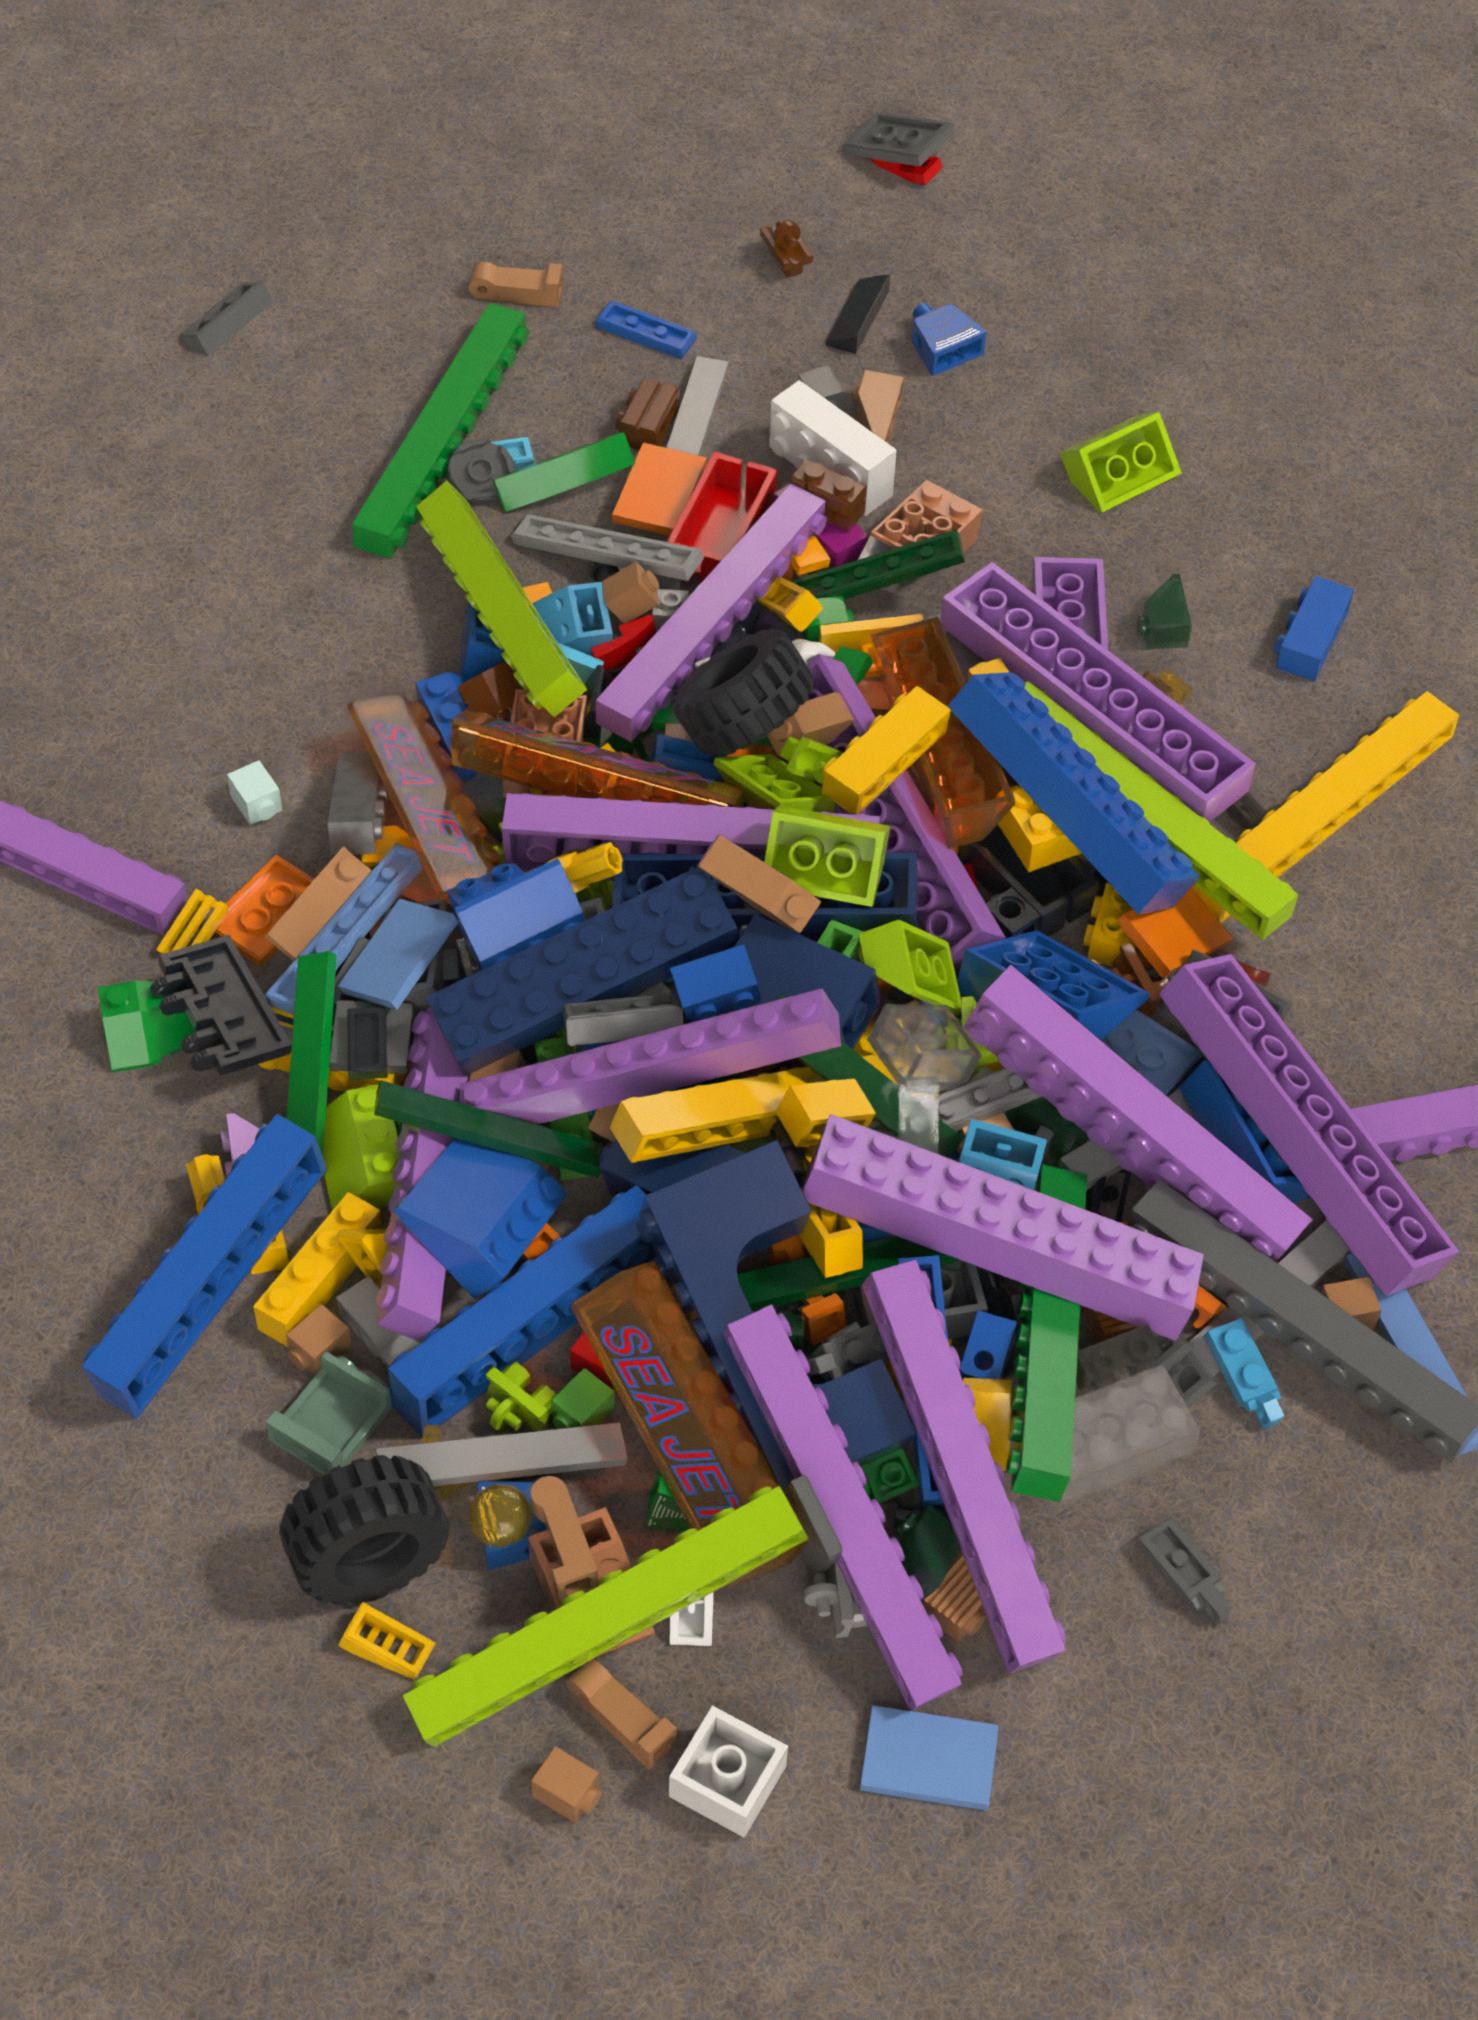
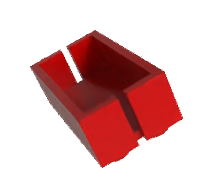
M718 452L712 454L667 541L668 543L702 549L704 559L689 580L694 581L697 576L700 577V583H702L773 504V493L777 489V469L748 462L746 466V489H742V459Z

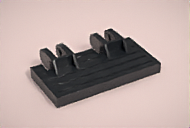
M230 935L159 955L158 965L165 976L164 978L156 979L151 984L150 991L153 997L158 999L166 996L159 1005L164 1015L169 1016L174 1013L185 1012L196 1032L183 1037L184 1039L181 1040L180 1044L186 1054L197 1052L190 1060V1064L195 1071L200 1072L216 1067L221 1076L291 1054L292 1044Z

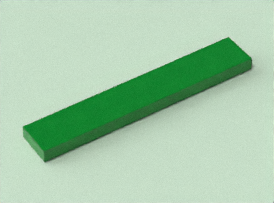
M330 951L298 956L286 1118L316 1137L322 1156L337 955Z

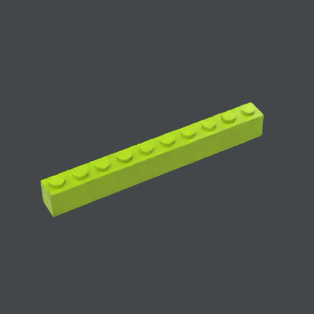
M445 481L416 506L423 517L420 524L431 537H434L431 539V542L442 555H445L442 560L456 574L454 579L458 585L468 593L465 595L466 599L478 612L481 611L477 614L480 621L489 631L493 630L489 636L502 651L505 650L501 653L503 659L513 670L517 669L513 674L524 689L530 690L526 693L527 698L539 711L544 707L553 717H556L587 691V688L467 500L448 481Z
M1029 681L1025 683V689L1034 698L1041 700L1048 707V714L1057 723L1064 725L1070 730L1073 735V741L1080 748L1087 750L1096 759L1095 764L1104 774L1113 777L1119 783V790L1126 798L1136 802L1143 809V816L1152 826L1160 828L1167 835V842L1177 852L1184 854L1190 859L1193 864L1192 869L1200 876L1193 884L1261 940L1267 938L1292 917L1298 894L1288 883L1278 879L1260 861L1253 859L1240 849L1232 839L1221 834L1210 825L1207 819L1197 815L1178 796L1168 792L1150 774L1144 773L1130 762L1126 755L1118 752L1106 743L1097 732L1091 731L1077 720L1073 713L1063 709L1053 701L1045 691L1039 690Z
M778 1486L774 1489L765 1487L756 1491L749 1497L748 1500L750 1502L737 1510L730 1507L720 1511L712 1517L710 1525L699 1531L696 1528L684 1531L674 1539V1545L661 1552L659 1549H654L643 1554L636 1560L638 1565L625 1572L616 1570L605 1575L599 1581L600 1586L587 1593L578 1591L569 1595L561 1602L563 1606L550 1614H547L546 1611L537 1613L524 1622L525 1627L512 1635L509 1632L497 1635L487 1642V1649L474 1656L468 1653L454 1659L449 1664L450 1669L436 1677L434 1674H430L415 1681L411 1685L412 1690L404 1694L403 1698L424 1741L433 1747L440 1745L808 1540L806 1532L781 1487Z

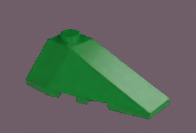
M131 981L98 987L112 1073L153 1066L161 1062L162 1057L179 1049L183 1051L180 1044L181 1040L184 1039L183 1037L196 1032L185 1012L174 1013L169 1016L162 1013L159 1005L166 996L159 999L153 997L150 987L155 981Z

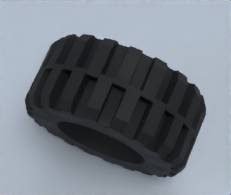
M776 629L761 630L754 635L749 634L743 637L742 640L729 644L724 650L715 653L707 662L698 666L695 672L689 675L683 681V685L676 690L675 696L672 699L673 714L701 753L714 757H721L723 754L730 755L735 753L736 750H743L751 746L753 742L768 736V733L778 729L784 724L786 719L792 717L798 711L800 705L805 704L808 700V695L812 693L814 676L785 633Z
M385 1455L373 1456V1459L369 1460L364 1458L352 1460V1464L344 1467L338 1465L330 1469V1473L325 1476H317L309 1482V1487L305 1490L300 1489L294 1495L293 1502L287 1505L280 1523L279 1534L281 1542L301 1590L320 1602L326 1604L332 1602L335 1605H346L347 1602L352 1601L355 1604L367 1602V1599L373 1597L379 1599L389 1595L388 1592L396 1588L400 1590L409 1585L410 1580L415 1577H421L427 1572L428 1566L435 1564L440 1558L441 1551L446 1547L450 1530L449 1520L428 1472L411 1460L400 1456H393L389 1459Z

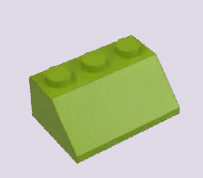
M1159 411L1138 414L1059 452L1070 482L1100 513L1182 474Z
M773 754L718 757L714 760V766L734 796L746 803L747 807L775 810L781 805L813 812L825 811L834 813L836 803L821 793L822 787L807 778L786 770L788 764Z
M779 805L772 813L764 863L790 878L813 896L873 907L884 865L890 826Z
M901 920L859 933L861 947L858 953L860 961L874 968L876 976L911 996L954 1014L962 1013L961 997L947 941Z
M379 1084L347 1090L326 1107L323 1159L327 1170L324 1173L332 1211L348 1192L376 1208L388 1207L390 1198L394 1193L395 1180L392 1179V1174L399 1156V1150L396 1148L398 1136L393 1120L374 1115L376 1090Z

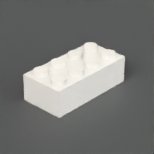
M800 380L771 400L769 447H771L776 455L783 456L794 464L797 469L800 468L806 459H809L866 485L864 516H867L893 496L897 452L895 448Z

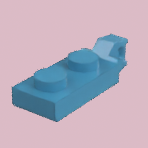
M1240 1318L1207 1331L1204 1339L1239 1407L1244 1406L1247 1412L1254 1410L1263 1429L1278 1424L1284 1418L1278 1400L1281 1398L1278 1386L1243 1319Z

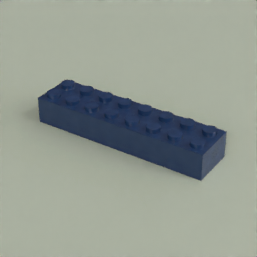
M917 852L885 854L873 907L814 896L821 903L801 933L798 934L813 941H818L831 920L863 932L896 920H901L917 927L919 882ZM750 853L759 860L765 861L766 853ZM621 854L623 859L622 872L615 875L612 908L696 868L704 854ZM711 877L737 926L738 932L744 924H749L754 914L773 922Z
M696 867L427 996L426 999L465 1077L565 1029L562 1005L631 997L672 977L671 967L735 947L736 942L739 940L738 929L710 875Z

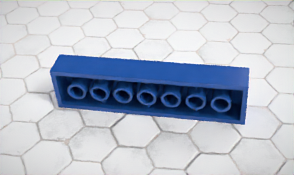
M1011 672L972 675L948 705V708L951 709L1137 914L1173 908L1200 877L1192 869L1193 864L1190 859L1184 854L1177 852L1167 842L1168 837L1160 828L1152 826L1143 816V809L1136 802L1126 798L1119 790V783L1113 777L1104 774L1095 764L1096 759L1087 750L1080 748L1073 741V735L1070 730L1064 725L1057 723L1048 714V707L1041 700L1034 698L1025 689V682L1019 676Z
M276 1114L270 1123H265L259 1129L255 1142L248 1152L241 1154L233 1163L231 1174L222 1185H217L211 1191L204 1209L198 1216H193L187 1222L183 1230V1236L176 1245L168 1248L159 1260V1267L153 1275L139 1284L134 1293V1299L125 1311L118 1312L112 1319L109 1331L102 1341L95 1343L88 1350L82 1368L100 1397L135 1419L141 1415L326 1172L327 1167L314 1135L279 1114Z
M637 1185L626 1193L617 1194L605 1209L596 1215L587 1216L579 1224L578 1228L567 1237L556 1239L544 1254L535 1260L526 1261L521 1265L517 1273L506 1282H499L492 1286L486 1296L476 1304L462 1308L453 1321L442 1329H434L424 1338L419 1346L411 1352L400 1354L394 1359L388 1368L392 1406L422 1439L487 1392L490 1381L486 1379V1374L493 1367L502 1372L514 1362L523 1365L624 1289L638 1272H646L654 1266L653 1257L657 1255L651 1242L647 1244L643 1242L636 1222L640 1220L639 1211H641L646 1195Z

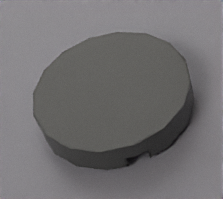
M485 439L470 440L459 446L453 453L448 465L449 483L467 502L475 504H487L498 501L499 498L492 480L515 471L513 459L508 451L501 445L497 446L491 443L490 440Z

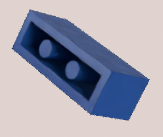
M1315 576L1310 588L1303 587L1297 602V606L1300 608L1298 612L1292 610L1285 629L1288 630L1287 635L1280 634L1274 649V653L1279 655L1276 668L1316 681L1349 612L1354 593L1353 588Z

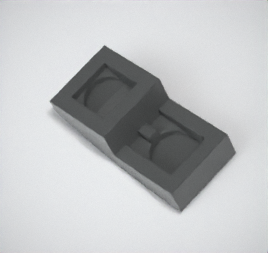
M1147 1330L1134 1341L1151 1368L1162 1376L1179 1403L1185 1408L1191 1407L1218 1384L1181 1334L1175 1341Z

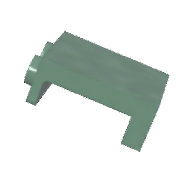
M325 1351L320 1357V1371L284 1415L275 1410L266 1421L269 1441L324 1475L330 1473L329 1470L338 1465H341V1467L348 1465L392 1410L391 1392L388 1385L382 1379L374 1375L368 1377L358 1371L355 1365L343 1356L335 1357Z

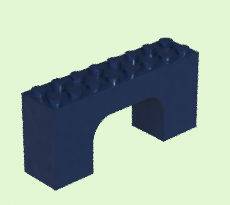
M754 914L749 924H744L738 932L739 940L735 947L745 945L758 984L762 1001L754 1003L753 1006L772 1002L781 993L785 997H791L822 988L839 1013L841 1041L854 1050L882 1003L876 970ZM731 1010V1011H728V1012H725V1013H722V1014H719V1015H723V1014H726V1013L734 1012V1010ZM686 1018L683 1021V1025L688 1024ZM735 1074L707 1080L704 1082L676 1088L669 1091L672 1092L677 1090L693 1088L697 1085L705 1086L725 1082L729 1080L731 1077H733ZM616 1139L613 1145L608 1144L603 1150L599 1160V1167L611 1196L615 1197L619 1193H626L636 1185L648 1195L745 1153L725 1144L631 1163Z
M777 1140L645 1195L641 1211H639L640 1220L636 1222L643 1242L645 1244L651 1242L657 1255L653 1257V1262L658 1275L662 1280L667 1278L672 1287L673 1293H670V1300L677 1315H685L690 1326L686 1333L695 1352L701 1351L707 1365L703 1367L709 1385L712 1389L718 1387L724 1402L720 1403L721 1410L729 1423L736 1425L742 1438L740 1439V1452L747 1463L752 1461L759 1475L755 1477L757 1489L760 1490L765 1487L774 1489L780 1486L784 1492L789 1483L795 1478L723 1335L728 1324L753 1313L740 1287L737 1277V1265L753 1253L802 1233L811 1214L809 1205ZM882 1358L829 1382L812 1384L813 1388L819 1387L827 1399L829 1410L825 1412L832 1426L838 1424L846 1437L848 1447L844 1449L851 1463L856 1461L861 1466L903 1448L904 1450L917 1434Z

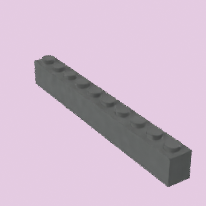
M1160 1179L1132 1208L1127 1226L1204 1254L1199 1278V1285L1207 1291H1212L1226 1301L1233 1311L1244 1314L1258 1324L1265 1334L1276 1337L1290 1347L1300 1359L1309 1361L1322 1370L1332 1382L1343 1385L1358 1396L1364 1405L1369 1408H1375L1392 1421L1396 1428L1411 1434L1421 1441L1432 1454L1443 1457L1452 1464L1477 1433V1404Z

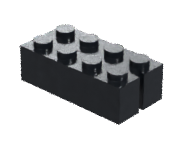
M998 793L982 802L983 809L980 815L975 806L949 822L948 834L958 842L957 856L962 865L972 864L975 878L992 895L1001 894L1013 887L1041 915L1039 932L1049 937L1064 927L1065 919L1071 923L1092 910L1100 881L1074 856L1028 872L995 820Z

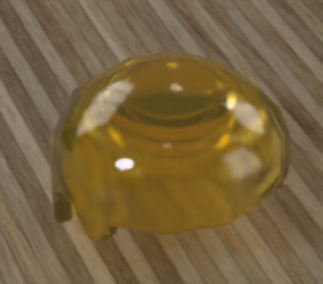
M499 1483L482 1489L471 1503L468 1513L473 1534L486 1545L504 1547L523 1540L529 1526L535 1521L533 1508L527 1495L513 1485Z

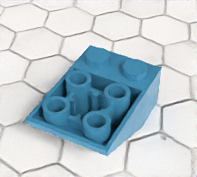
M602 582L566 586L532 603L555 640L560 644L592 656L590 648L613 641L608 609L604 603Z
M971 1119L958 1162L1034 1190L1047 1139Z

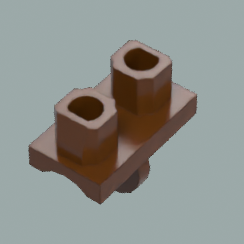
M789 219L778 221L774 227H760V236L768 246L771 255L776 258L782 267L781 270L786 277L802 274L804 265L813 263V254L801 238L799 226Z
M1131 943L1122 945L1119 948L1120 955L1112 962L1114 969L1110 971L1150 993L1148 1000L1137 1010L1148 1017L1152 1016L1157 1005L1164 1002L1159 994L1169 983L1167 977L1151 980L1147 972L1153 970L1154 967L1139 949H1134Z

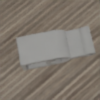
M367 1276L336 1297L338 1315L374 1356H379L389 1368L397 1356L404 1352H411L421 1342L377 1324L379 1307L376 1306V1297L380 1288Z

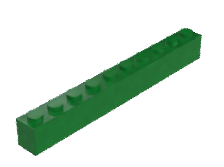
M492 303L488 304L352 523L354 547L392 558L397 548L404 546L409 528L412 524L416 525L421 516L416 506L435 491L436 484L440 478L444 479L446 477L449 461L453 453L463 444L466 434H471L474 431L480 411H486L493 390L500 388L505 370L512 368L515 362L517 350L520 346L524 347L529 337V328H526L525 313Z
M1042 1164L1034 1191L1085 1209L1087 1174ZM1019 1282V1287L1025 1288V1294L1022 1293L1017 1310V1317L1023 1318V1324L1020 1323L1015 1339V1347L1021 1348V1354L1017 1355L1013 1369V1378L1019 1379V1383L1015 1386L1011 1399V1409L1017 1410L1016 1417L1014 1416L1009 1429L1008 1440L1014 1442V1449H1011L1009 1452L1006 1473L1012 1474L1011 1492L1060 1502L1071 1478L1080 1305Z

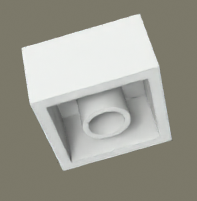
M712 1706L669 1776V1797L745 1838L786 1768L788 1746Z

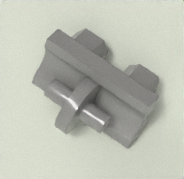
M835 1561L827 1570L829 1583H827L826 1574L819 1573L814 1575L815 1585L805 1589L804 1599L806 1604L818 1608V1615L821 1617L831 1614L830 1605H832L835 1637L841 1638L848 1637L851 1628L868 1625L855 1599L851 1597V1591Z

